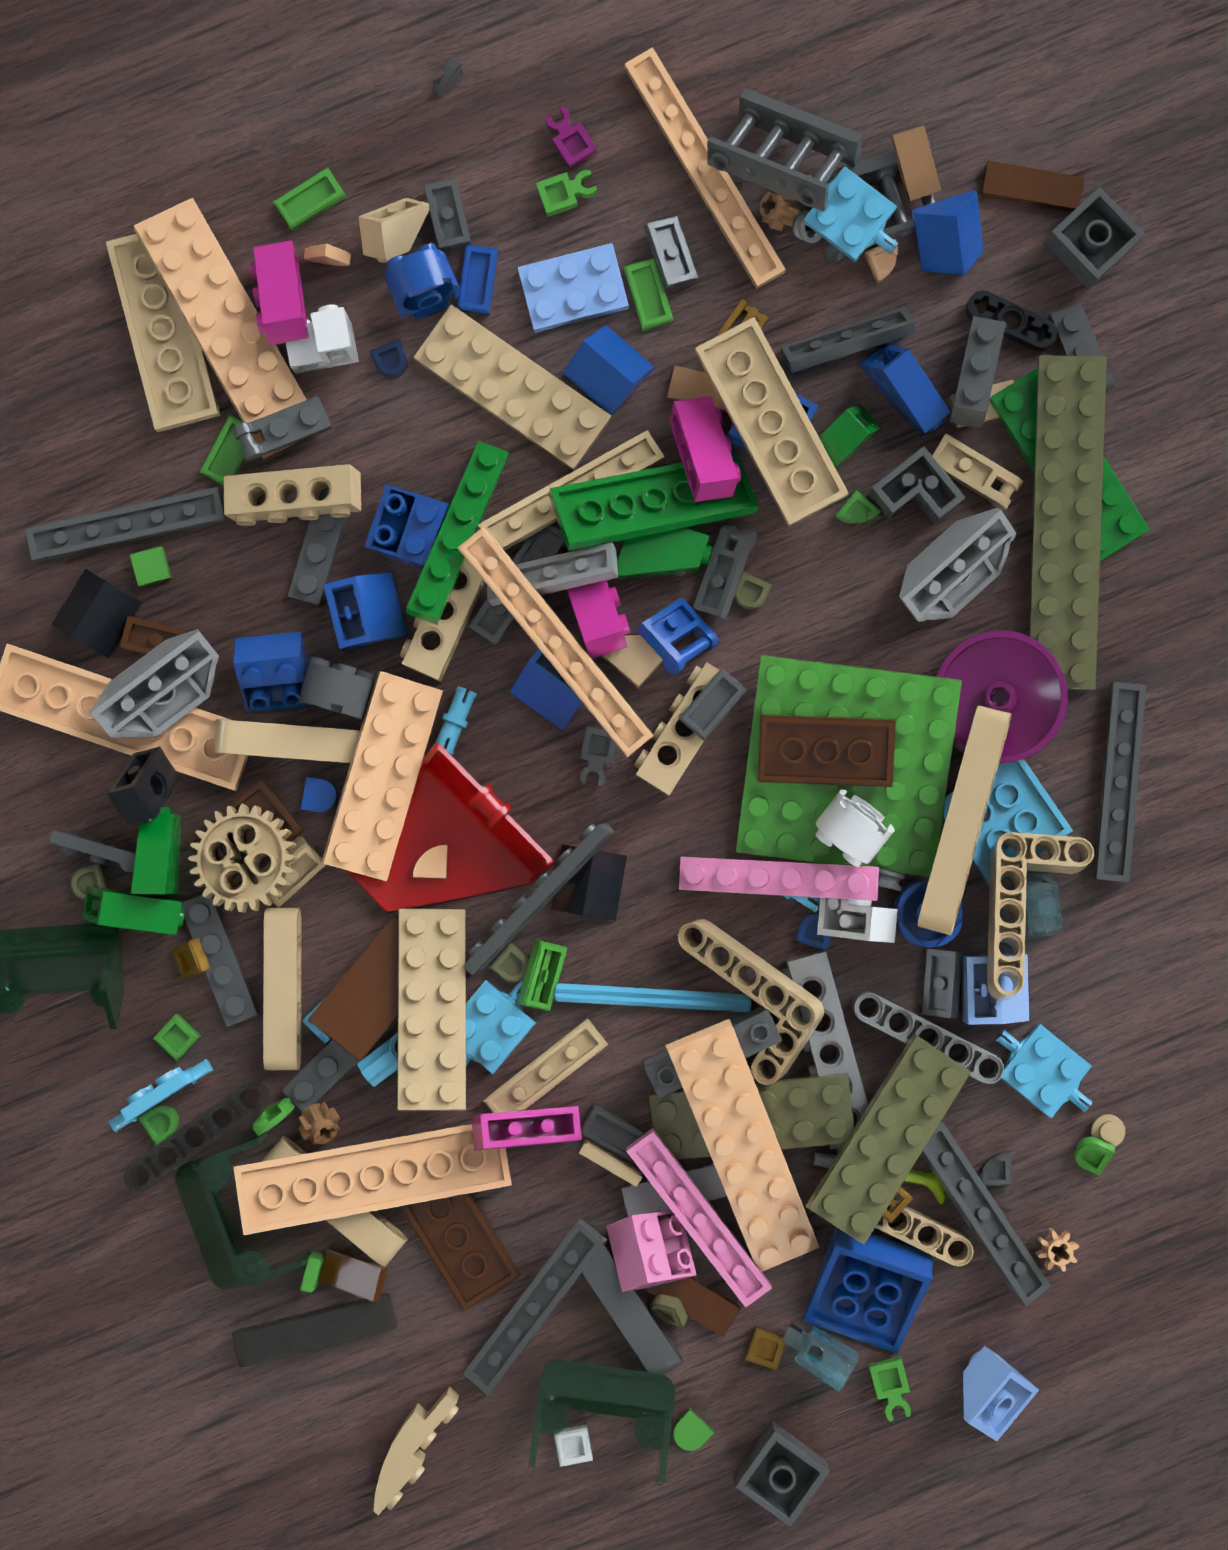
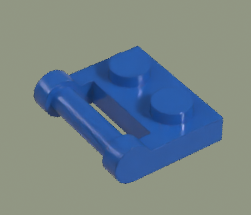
M682 597L642 622L636 630L663 659L664 668L671 674L681 671L685 667V663L701 652L710 651L718 645L717 635ZM690 633H693L697 640L678 652L672 646Z

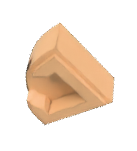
M880 246L865 251L864 256L877 284L885 280L892 272L897 260L898 246L891 254Z
M329 244L305 248L304 260L333 266L350 265L351 254Z
M447 845L436 846L426 851L415 865L413 878L446 879Z

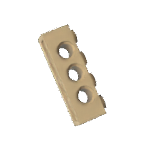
M350 464L224 476V515L236 521L237 525H256V520H267L270 523H285L287 518L299 517L301 520H317L319 515L330 514V516L336 518L349 517L350 512L361 511V472ZM329 487L328 496L323 500H319L321 491ZM297 490L296 499L288 503L289 495ZM266 493L264 503L257 506L258 498Z
M465 559L459 573L467 577V584L460 590L453 589L447 604L452 605L454 608L452 617L447 620H440L438 625L416 617L413 627L417 628L412 640H406L400 653V657L404 658L402 665L439 682L444 677L485 584V581L467 559ZM432 633L439 635L440 645L434 650H426L423 646L424 638Z
M707 662L703 668L695 667L687 680V683L691 685L685 697L680 693L678 694L669 711L674 713L668 724L661 721L652 737L656 741L650 752L644 749L634 764L639 769L635 776L667 796L671 794L704 742L694 732L688 737L680 736L675 730V725L681 715L692 704L694 694L703 691L720 671ZM671 747L675 750L677 758L673 764L664 765L658 760L657 754L661 748Z

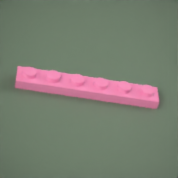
M681 857L679 890L877 901L879 867Z
M653 1128L626 1147V1152L745 1308L772 1289L770 1281L755 1265L751 1256Z

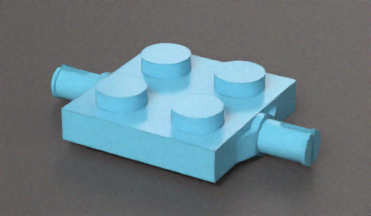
M845 166L836 178L829 183L828 205L825 212L812 208L803 219V223L854 262L858 260L865 249L874 243L878 244L889 254L899 244L883 232L886 222L895 212L897 206Z
M485 980L467 1001L466 1065L472 1060L480 1063L489 1072L495 1074L537 1024L524 1012L522 1006L517 1003L518 992L521 990L523 980H520L510 994L499 991L488 980Z
M1036 1024L1028 1036L1020 1041H1017L1005 1029L999 1033L1001 1036H997L995 1040L1010 1051L1001 1079L1043 1114L1052 1118L1061 1105L1069 1100L1083 1112L1089 1108L1086 1105L1091 1106L1092 1100L1088 1099L1077 1089L1079 1088L1080 1081L1092 1066L1044 1026Z
M204 1059V1061L184 1071L179 1066L155 1080L158 1085L155 1089L152 1085H149L126 1099L129 1105L120 1110L121 1113L109 1120L111 1128L118 1132V1130L129 1123L136 1122L138 1116L190 1083H197L198 1079L213 1071L210 1062Z

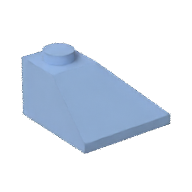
M984 1346L971 1357L969 1365L963 1371L964 1420L990 1438L998 1441L1039 1389L999 1355Z

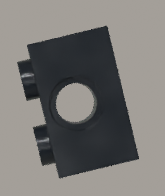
M161 747L133 753L107 792V795L127 824L140 821L146 823L159 815L160 808L172 794V789L180 777Z

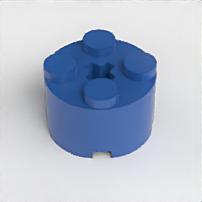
M433 243L425 244L417 252L405 257L402 255L395 256L386 263L388 270L385 273L384 279L402 318L407 319L406 314H413L415 319L436 314L449 306L448 299L453 294L456 299L460 294V287L445 253L438 250Z
M915 881L901 889L894 899L892 909H898L896 931L903 939L917 946L926 948L943 946L953 940L962 927V903L960 904L952 935L918 927V919L929 881Z

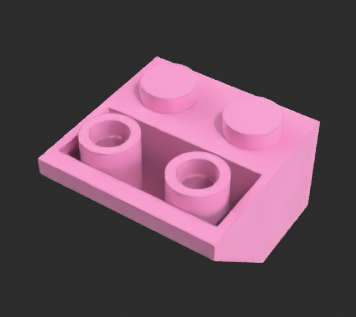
M671 1210L632 1215L606 1226L622 1292L650 1288L697 1275L685 1228Z

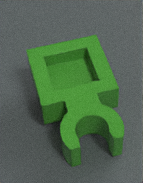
M590 170L579 172L576 178L571 181L566 172L536 183V188L547 217L578 207L576 197L592 198L597 194L596 186L584 188L581 185L583 181L592 178Z
M898 1356L868 1364L877 1400L887 1398L884 1404V1413L889 1422L893 1421L892 1409L895 1406L903 1407L905 1416L910 1417V1406L901 1397V1394L910 1392L901 1357Z

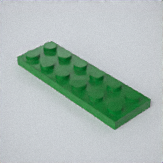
M1037 368L989 399L1000 421L1033 473ZM1104 455L1100 561L1150 530Z
M738 452L731 453L733 462L738 463L741 473V479L736 485L733 497L695 502L683 463L550 488L549 498L568 551L754 514L757 512L759 505Z

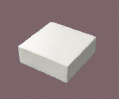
M587 1424L554 1431L560 1467L593 1461Z

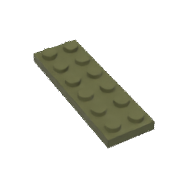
M913 1034L805 1207L865 1245L971 1071L919 1036Z
M848 1073L777 1080L770 1085L755 1083L781 1150L844 1144L855 1128ZM684 1090L674 1091L659 1099L656 1093H651L649 1100L653 1129L675 1158L679 1160L710 1157Z

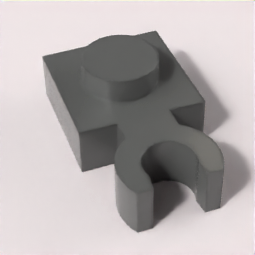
M586 727L580 759L589 761V765L581 772V783H586L587 775L590 772H596L599 775L598 786L602 787L606 780L602 769L603 764L613 765L617 744L603 729Z

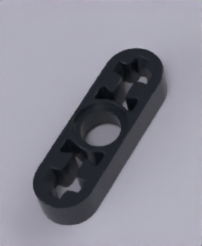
M981 290L975 292L966 304V314L971 321L973 316L991 319L994 313L986 310L982 314L976 312L978 307L973 303L979 304L981 300L987 302L986 308L990 311L995 312L997 307L1002 308L996 317L997 321H1002L1003 315L1006 313L1016 314L1020 319V326L1016 329L1005 327L1003 336L1034 351L1047 350L1056 340L1057 329L1052 321L989 291ZM1028 320L1032 322L1028 327L1029 329L1038 331L1040 328H1044L1046 330L1045 336L1049 339L1044 338L1042 342H1038L1036 340V333L1030 330L1025 333V336L1020 333L1025 328Z

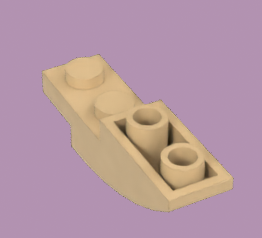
M450 1386L428 1411L417 1403L396 1433L383 1463L376 1487L373 1511L378 1516L385 1507L391 1510L403 1495L400 1490L407 1482L414 1484L425 1470L422 1464L426 1454L419 1447L425 1450L437 1435L434 1429L441 1421L447 1424L459 1408L456 1404L459 1394Z

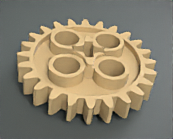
M245 804L240 805L239 812L237 813L234 807L227 806V816L216 811L215 823L204 820L208 828L206 833L198 830L195 832L202 840L200 843L190 844L192 848L198 850L197 855L188 857V860L197 863V867L191 869L190 874L200 875L201 878L194 885L200 888L206 886L202 896L205 898L214 896L213 905L221 906L225 902V910L233 911L237 904L238 912L246 913L249 904L252 910L259 911V901L270 906L272 905L271 894L280 898L283 896L278 888L280 885L290 887L291 884L285 876L286 874H296V871L288 866L289 862L298 860V857L289 854V850L297 845L294 842L286 841L292 832L288 829L280 830L284 821L279 818L272 821L274 813L267 810L261 816V807L254 805L250 812ZM253 827L256 832L255 839L251 843L246 844L244 834L246 830ZM230 833H233L236 846L231 843L228 837ZM224 844L227 848V854L223 860L218 861L215 856L216 850L220 845ZM238 850L248 854L244 858L247 866L238 863L242 859V856ZM269 856L271 858V867L267 872L262 873L259 863L263 857ZM250 870L253 874L256 875L258 879L257 884L253 883V878L250 873ZM240 872L243 882L238 889L234 890L231 886V879Z

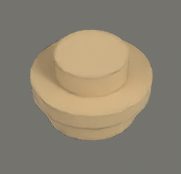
M1103 1114L1094 1120L1091 1134L1092 1137L1100 1138L1116 1147L1125 1137V1126L1118 1117L1112 1114Z

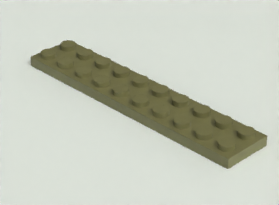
M1039 355L1037 361L1029 637L1045 646L1056 658L1064 673L1067 689L1096 690L1107 356Z

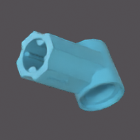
M397 1033L361 1060V1062L357 1063L361 1073L373 1087L397 1070Z

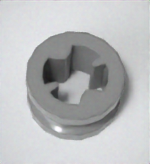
M802 211L793 221L795 236L808 243L818 242L822 237L814 230H805L806 224L803 223V219L810 211Z
M879 869L878 886L901 891L902 887H900L899 882L904 879L905 875Z

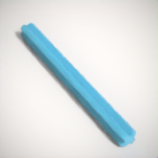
M558 983L555 986L554 998L557 1002L749 1012L751 1010V998L746 994L564 983Z

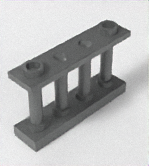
M745 88L739 96L740 123L726 142L711 136L707 141L708 165L799 201L806 206L825 212L828 205L829 184L826 182L840 162L856 166L861 158L863 134ZM752 127L769 132L755 154L738 148ZM782 138L799 144L784 166L768 160V157ZM811 150L828 156L814 178L797 171Z
M928 139L931 152L933 153V149H932L930 140ZM894 151L860 161L855 167L851 165L845 166L865 182L875 179L877 182H881L886 198L897 206V209L892 214L895 226L884 229L883 232L896 240L915 234L913 220H907L893 178L896 175L895 173L900 172ZM843 167L835 169L826 183L832 182ZM933 194L921 197L923 206L936 202ZM874 243L872 246L868 247L865 250L877 247L879 245ZM835 246L827 247L824 255L826 263L835 260V263L839 264L851 260Z
M761 1005L730 1019L745 1058L783 1041L769 1010H766ZM667 1049L643 1060L646 1065L644 1068L658 1099L683 1088Z

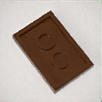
M260 779L228 805L234 807L237 813L241 804L247 805L250 812L254 805L261 807V816L267 810L274 813L272 821L277 818L284 821L280 830L288 829L292 832L286 841L290 842L304 831L263 779ZM227 807L221 811L225 816H227ZM214 816L211 820H209V821L215 823V822H216L215 816ZM205 824L198 829V831L205 833L208 830ZM253 827L246 830L244 834L246 844L251 843L255 839L256 832ZM193 833L184 842L197 855L198 850L192 848L190 844L200 843L202 839L196 833ZM230 833L228 837L231 843L236 846L233 833ZM224 844L220 845L216 850L215 856L218 861L223 860L227 854V848ZM238 850L242 856V859L238 863L247 866L244 858L248 854ZM263 857L259 863V866L262 865L270 857ZM240 872L232 877V888L243 880Z

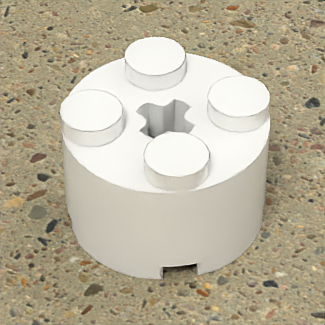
M841 789L817 819L816 826L819 830L815 835L827 846L831 847L834 844L844 852L842 856L850 864L859 867L862 862L868 864L872 861L895 830L891 824L886 828L881 823L885 817L873 806L855 794L851 799L845 797L847 791Z

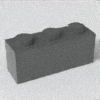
M973 316L950 417L951 423L982 429L1006 322Z

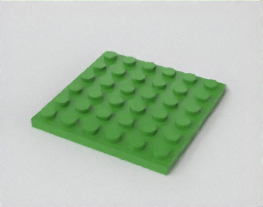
M761 655L736 852L823 864L852 865L842 856L844 853L834 844L831 847L827 846L815 835L819 830L816 826L817 819L837 793L843 789L847 791L845 797L851 799L855 794L873 806L885 817L881 823L886 828L891 824L895 830L872 861L868 864L862 862L860 866H873L895 873L930 877L939 844L962 680ZM760 714L895 719L893 787L758 782Z

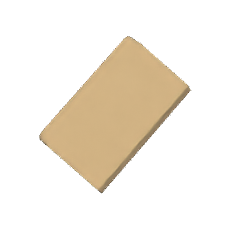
M301 835L292 841L297 846L289 850V854L298 857V860L289 862L288 866L293 868L296 874H286L285 876L291 884L290 887L284 885L278 887L283 895L281 898L270 895L271 902L277 908L282 906L326 865L321 863L322 857ZM271 861L261 870L262 873L270 869ZM256 875L253 877L254 884L258 883Z

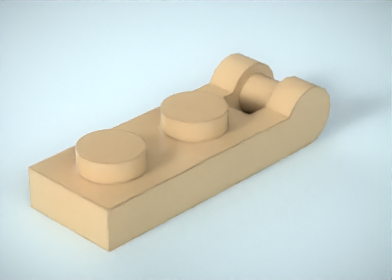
M948 434L943 436L932 454L933 458L950 478L1004 511L1007 510L1011 503L1009 498L1012 493L1018 491L1023 483L1018 476ZM995 478L1003 484L999 491L990 487Z

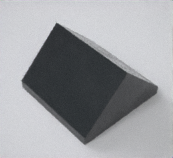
M85 569L52 625L70 638L110 658L123 636L127 616L134 617L143 602Z
M562 844L561 855L568 848L571 847L574 850L576 847ZM597 851L553 897L551 909L616 921L627 856Z

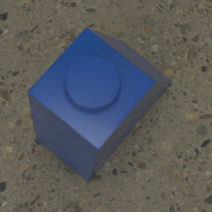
M884 343L859 363L863 371L912 429L924 433L931 432L937 429L943 423V418L950 413V410L909 349Z

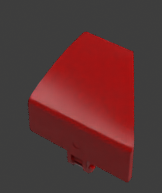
M436 743L421 763L387 881L348 870L345 871L388 913L398 911L399 909L434 905L534 884L554 864V861L508 814L513 807L509 803L504 804L492 792L494 788L490 784L482 788L439 743ZM447 845L446 879L413 878L415 865L426 851L436 846Z

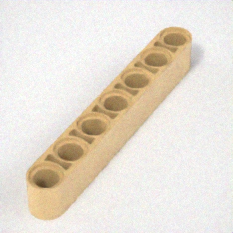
M979 705L977 707L921 907L918 927L952 935L1008 733L1011 713Z

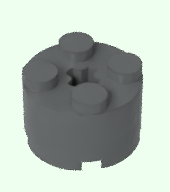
M311 657L299 702L337 714L362 719L375 675L356 670L357 668L340 663L336 665L320 658Z

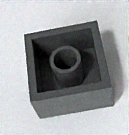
M1099 187L1050 233L1044 244L1089 290L1124 258L1146 234Z
M771 1421L738 1467L733 1478L735 1487L791 1527L830 1470L826 1459Z

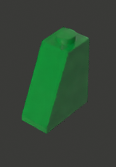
M861 404L848 408L819 436V439L837 470L883 427Z
M680 528L626 539L617 561L618 578L614 579L626 580L698 572L701 563L707 565L713 546L707 545L709 535L687 528Z
M161 807L160 813L155 819L146 823L142 821L139 823L131 894L180 893L181 814H171V807Z
M87 885L81 918L102 926L177 935V929L183 924L184 909L181 908L182 902L174 899L144 894H131V892Z

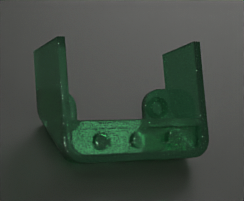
M91 923L0 930V1014H10L17 1011L25 1003L27 994L90 990L91 1001L97 1006L104 1007L110 1029H117L124 997L122 944L118 927Z
M266 1132L190 1160L181 1165L175 1175L176 1186L211 1280L221 1289L259 1284L303 1267L311 1255L310 1250L269 1265L266 1257L259 1251L248 1250L240 1253L217 1190L225 1187L232 1179L233 1167L229 1156L260 1145L268 1138Z
M553 1360L547 1363L540 1377L528 1467L535 1468L539 1434L554 1435L563 1431L567 1426L571 1409L636 1419L634 1434L637 1442L645 1448L659 1450L655 1485L662 1486L665 1483L675 1400L673 1382L662 1374L564 1360Z

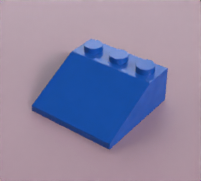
M835 1227L820 1266L803 1321L898 1354L932 1280L933 1256L920 1249L871 1233L865 1245Z

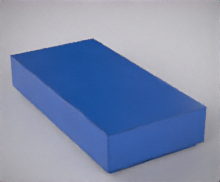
M466 244L460 281V294L457 302V309L461 312L490 316L499 253L497 248Z

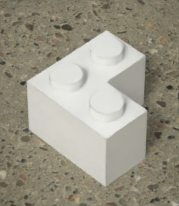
M337 305L320 307L318 309L319 312L311 313L312 322L310 323V320H307L309 338L286 342L290 367L295 374L359 362L352 323L344 307L338 308Z
M820 898L817 935L895 943L898 909L872 907L871 900Z

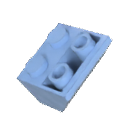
M1003 954L1006 957H1013V954ZM1025 954L1023 988L1018 994L1006 1001L996 1000L988 991V955H962V1022L968 1025L1029 1021L1027 954ZM1004 975L999 976L998 983L1000 987L1006 991H1012L1013 984L1011 979Z

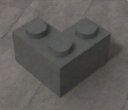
M924 446L876 483L868 492V496L887 519L914 500L933 525L965 499V496Z

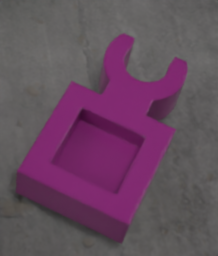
M561 106L559 109L563 120L555 123L549 115H546L545 122L551 132L558 133L557 136L552 138V143L569 170L597 154V148L580 122L573 126L570 125L569 111L566 107Z

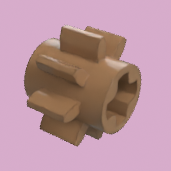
M768 191L760 202V213L763 216L761 221L769 224V228L782 231L784 224L792 227L793 221L800 213L799 204L794 199Z
M325 1102L322 1104H311L298 1117L301 1123L298 1130L303 1139H310L313 1145L326 1144L334 1139L337 1131L340 1130L336 1122L341 1118L335 1108L329 1109Z

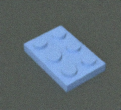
M613 243L518 267L534 333L629 309Z

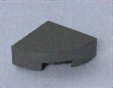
M454 56L450 57L443 65L442 70L446 72L439 81L435 80L433 92L441 99L464 76L462 65Z
M1010 1151L997 1153L983 1164L978 1176L985 1186H1012Z

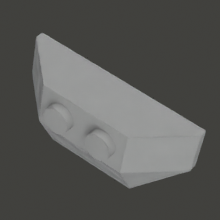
M995 508L955 521L907 565L899 598L915 620L920 622L954 617L1001 574L1009 553L1010 543L1016 535L1015 530L1002 510Z
M198 629L164 640L112 679L89 712L111 738H120V736L133 738L157 737L210 697L219 655Z

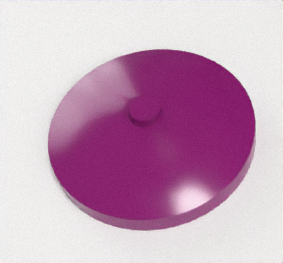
M990 631L975 635L958 645L946 657L936 677L962 680L953 745L963 753L965 752L978 705L1012 714L999 764L1022 761L1041 751L1053 740L1065 719L1068 705V689L1062 668L1045 646L1024 634L1013 631Z

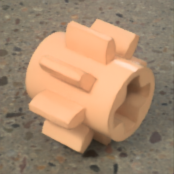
M1049 1228V1235L1047 1237L1037 1238L1042 1244V1250H1038L1035 1253L1039 1258L1047 1257L1044 1266L1048 1270L1052 1269L1055 1264L1065 1272L1066 1264L1070 1261L1077 1263L1076 1258L1073 1257V1250L1078 1249L1079 1245L1076 1242H1067L1070 1238V1233L1066 1230L1059 1236L1052 1228ZM1053 1246L1061 1247L1063 1252L1061 1254L1053 1253L1051 1249Z

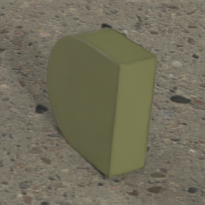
M743 571L734 600L744 610H756L765 602L772 584Z
M102 864L81 868L74 873L71 879V889L76 897L85 900L87 885L107 888Z
M511 942L489 968L507 982H518L525 976L529 959L522 950Z
M657 1294L649 1306L651 1313L664 1323L684 1327L688 1319L679 1298Z

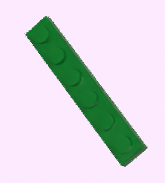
M478 441L407 605L406 614L438 625L466 559L458 547L478 531V524L481 523L508 460L509 452Z

